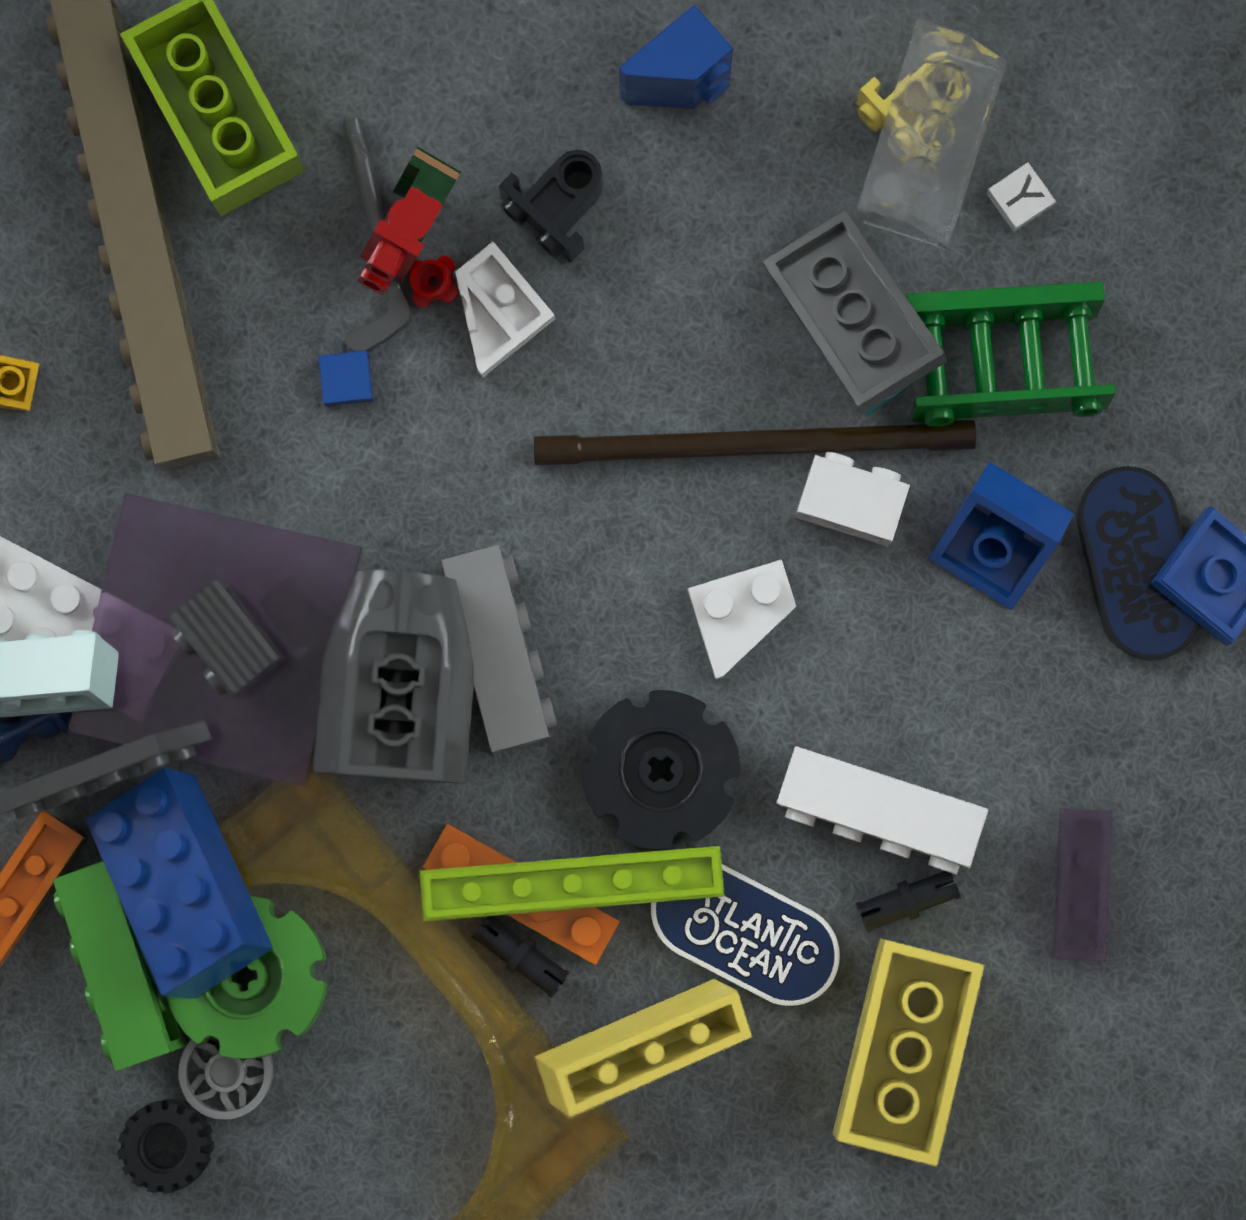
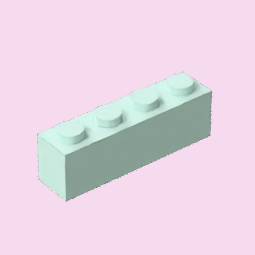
M76 630L71 633V636L62 637L32 634L28 635L26 640L6 641L0 639V718L111 709L113 707L119 652L104 641L101 635L88 630Z

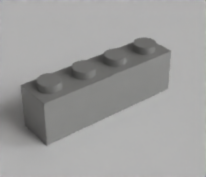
M496 545L441 560L445 576L455 579L457 582L471 644L474 688L491 752L497 754L551 739L549 728L557 726V721L550 697L541 699L536 680L543 679L545 676L538 650L528 652L523 634L532 631V626L525 602L516 604L511 585L520 583L513 555L503 557L500 546Z

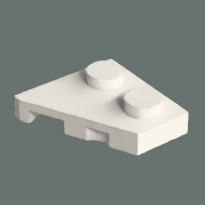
M494 242L490 243L455 272L477 369L483 378L555 320L553 312Z
M782 559L687 589L715 680L724 677L732 667L796 608Z

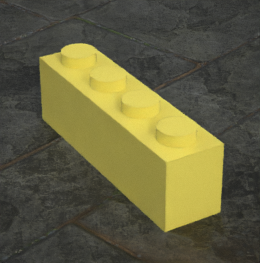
M713 979L534 1057L550 1104L570 1118L749 1039L752 1035L738 991Z

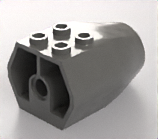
M366 570L355 573L332 629L324 655L314 773L466 784L474 667L469 634L455 579L408 571Z

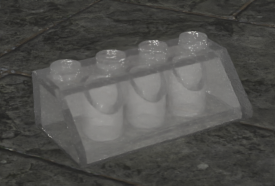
M917 18L853 220L945 249L948 248L1007 61L966 33Z

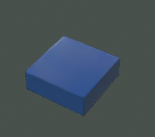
M367 350L318 356L323 404L325 407L374 401L369 353Z

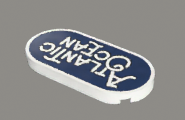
M723 864L724 897L651 903V917L654 928L667 947L772 1003L784 1006L808 1003L822 995L836 976L840 960L838 941L830 925L820 915Z

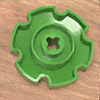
M254 896L250 897L274 948L247 965L249 970L257 972V980L249 982L248 989L246 985L238 984V975L246 973L245 966L195 999L167 997L170 1009L177 1023L195 1043L206 1044L211 1038L215 1037L220 1042L219 1054L221 1056L238 1059L263 1058L281 1052L283 1049L281 1038L287 1031H292L297 1036H304L321 1013L328 991V983L318 980L315 976L316 966L319 963L325 962L327 957L322 942L312 926L301 915L292 910L288 911L285 916L277 918L274 914L275 903L272 900Z

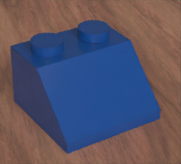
M693 5L619 67L620 98L629 105L695 109L704 100L711 104L719 99L730 86L727 81L731 75L733 47L702 12Z
M989 461L928 559L1012 610L1058 546L1074 513Z

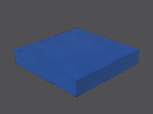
M1210 506L1201 512L1150 584L1225 646L1233 644L1246 626V534L1214 507Z

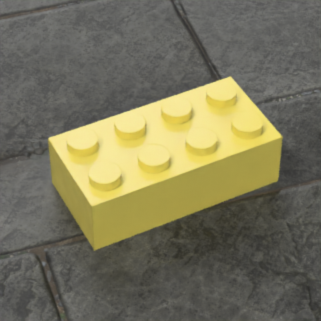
M879 938L833 1129V1136L837 1141L937 1166L982 978L983 964Z

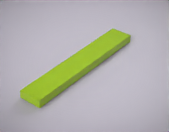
M720 846L420 871L423 922L725 896Z

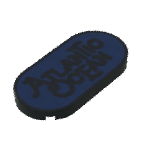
M1122 466L1105 471L1097 476L1084 490L1076 511L1077 528L1102 628L1109 641L1118 649L1120 648L1124 653L1134 658L1145 661L1168 658L1183 650L1192 641L1200 625L1150 584L1184 537L1175 499L1168 486L1158 476L1148 470L1132 466Z

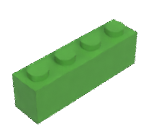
M101 861L53 879L56 889L54 893L55 906L60 916L66 919L72 937L69 943L70 952L76 964L82 968L87 983L85 988L86 1001L91 1011L97 1014L103 1032L101 1035L102 1050L106 1058L113 1063L115 1072L187 1046L184 1032L172 1014L167 997L161 996L104 862Z

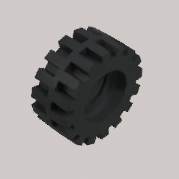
M177 1099L158 1100L136 1111L124 1124V1131L120 1133L118 1142H121V1149L117 1151L118 1159L123 1160L124 1167H122L125 1175L130 1174L134 1179L132 1181L133 1184L137 1187L143 1186L147 1188V1192L173 1193L193 1183L208 1167L211 1160L210 1155L214 1149V1141H211V1133L213 1132L210 1124H206L205 1116L193 1109L188 1102H179ZM159 1125L176 1127L185 1137L186 1153L182 1161L175 1166L162 1167L155 1164L148 1156L146 1140L149 1133Z

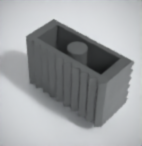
M218 579L212 581L170 616V619L177 626V629L172 632L174 639L188 655L192 656L195 652L199 654L208 666L203 671L204 677L220 695L228 691L231 696L241 697L286 660L279 648L268 637L267 633L250 614L242 601L224 581Z

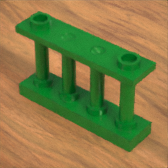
M1103 281L912 293L905 296L942 350L941 331L946 327L965 326L967 330H970L976 393L947 395L944 364L925 375L927 396L915 397L911 411L912 422L925 421V425L937 427L949 425L955 421L954 419L1073 412V415L1076 417H1090L1102 413L1104 409H1108L1116 394L1115 384L1095 385L1088 321L1092 317L1098 316L1105 301ZM1062 319L1063 323L1068 324L1075 387L1046 389L1039 325L1044 320ZM1014 322V325L1019 327L1026 390L996 392L990 328L997 323Z

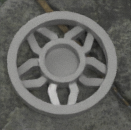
M191 1040L180 1058L178 1069L179 1084L186 1100L201 1114L214 1119H235L254 1110L267 1096L273 1080V1061L271 1055L263 1057L262 1061L221 1056L216 1045L208 1042L206 1044H197ZM196 1047L210 1051L213 1056L208 1062L204 1061ZM192 1057L198 1068L204 1069L205 1073L199 1074L190 1085L188 1066ZM254 1066L264 1069V1074L255 1077L247 1076V1067ZM206 1080L211 1090L195 1095L194 1092ZM263 1082L258 1094L247 1104V1090L242 1084L253 1085ZM235 1089L239 1093V1109L235 1107L229 1097V1092ZM217 1092H220V1100L228 1111L211 1108L202 1101L215 1097Z

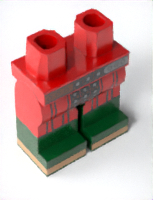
M417 147L392 191L403 199L394 203L384 220L380 219L359 256L368 261L357 280L360 284L383 296L394 278L401 281L404 279L425 244L421 242L432 226L461 171Z

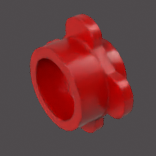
M442 255L437 260H416L413 263L408 274L414 290L412 301L417 306L426 308L431 302L443 300L446 303H452L457 299L459 289L454 285L453 271L456 267L453 259ZM436 277L438 280L435 286L430 285V279Z

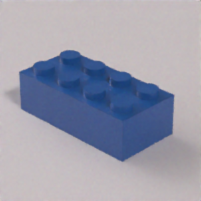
M164 767L85 819L161 996L195 999L274 949L195 775Z

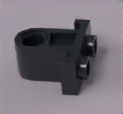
M583 150L566 152L555 161L524 195L520 193L519 178L512 172L498 186L501 199L504 201L500 205L501 209L519 226H522L526 221L539 233L535 238L536 241L553 258L556 259L562 254L571 263L584 250L583 237L575 231L568 238L565 234L597 202L602 194V170L599 161L594 155ZM577 171L585 172L591 177L590 183L580 189L568 186L565 180L568 175Z

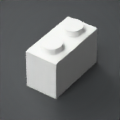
M826 452L825 457L815 455L795 518L888 547L893 541L910 485L900 482V474L885 468L873 467L872 472L853 467V459L838 453Z

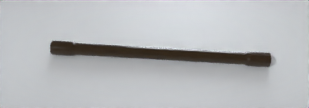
M956 420L949 425L937 427L915 424L581 437L579 435L534 436L535 466L579 464L583 461L902 449H929L932 451L975 449L976 426L974 420Z

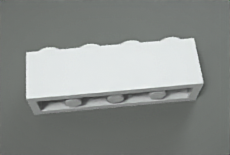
M797 746L794 748L777 800L779 806L787 808L785 814L787 819L813 827L817 818L835 824L832 832L835 835L861 843L863 834L883 840L880 847L881 850L909 859L911 850L931 856L928 863L929 866L956 875L960 866L970 869L988 814L987 808Z

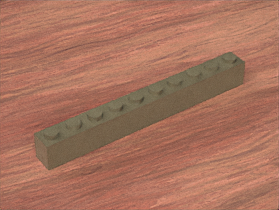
M50 0L53 15L46 17L47 27L53 44H60L63 61L56 63L57 71L64 91L70 90L74 106L67 108L68 120L74 136H81L84 152L77 154V159L83 180L85 182L91 181L94 198L88 200V209L94 227H101L105 244L98 246V252L105 274L112 273L115 291L109 292V302L115 320H122L126 337L119 339V345L126 367L133 366L136 384L130 385V395L136 413H143L147 431L140 433L145 457L148 461L154 460L155 465L163 471L221 458L127 46L120 35L123 29L116 0Z

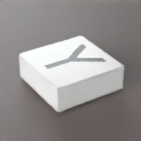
M1026 163L990 187L986 192L1013 232L1051 208L1056 202L1029 163Z

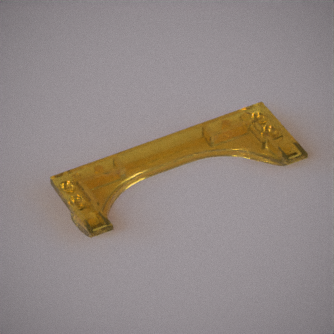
M310 752L235 816L231 815L218 826L246 888L283 883L312 886L333 892L367 910L381 921L399 940L472 1031L488 1065L494 1090L495 1131L487 1167L472 1197L452 1220H535L551 1207L557 1198L627 1140L630 1134L604 1103L570 1118L550 1104L534 1056L557 1046L452 919L423 922L420 880L332 774L313 772L315 754Z

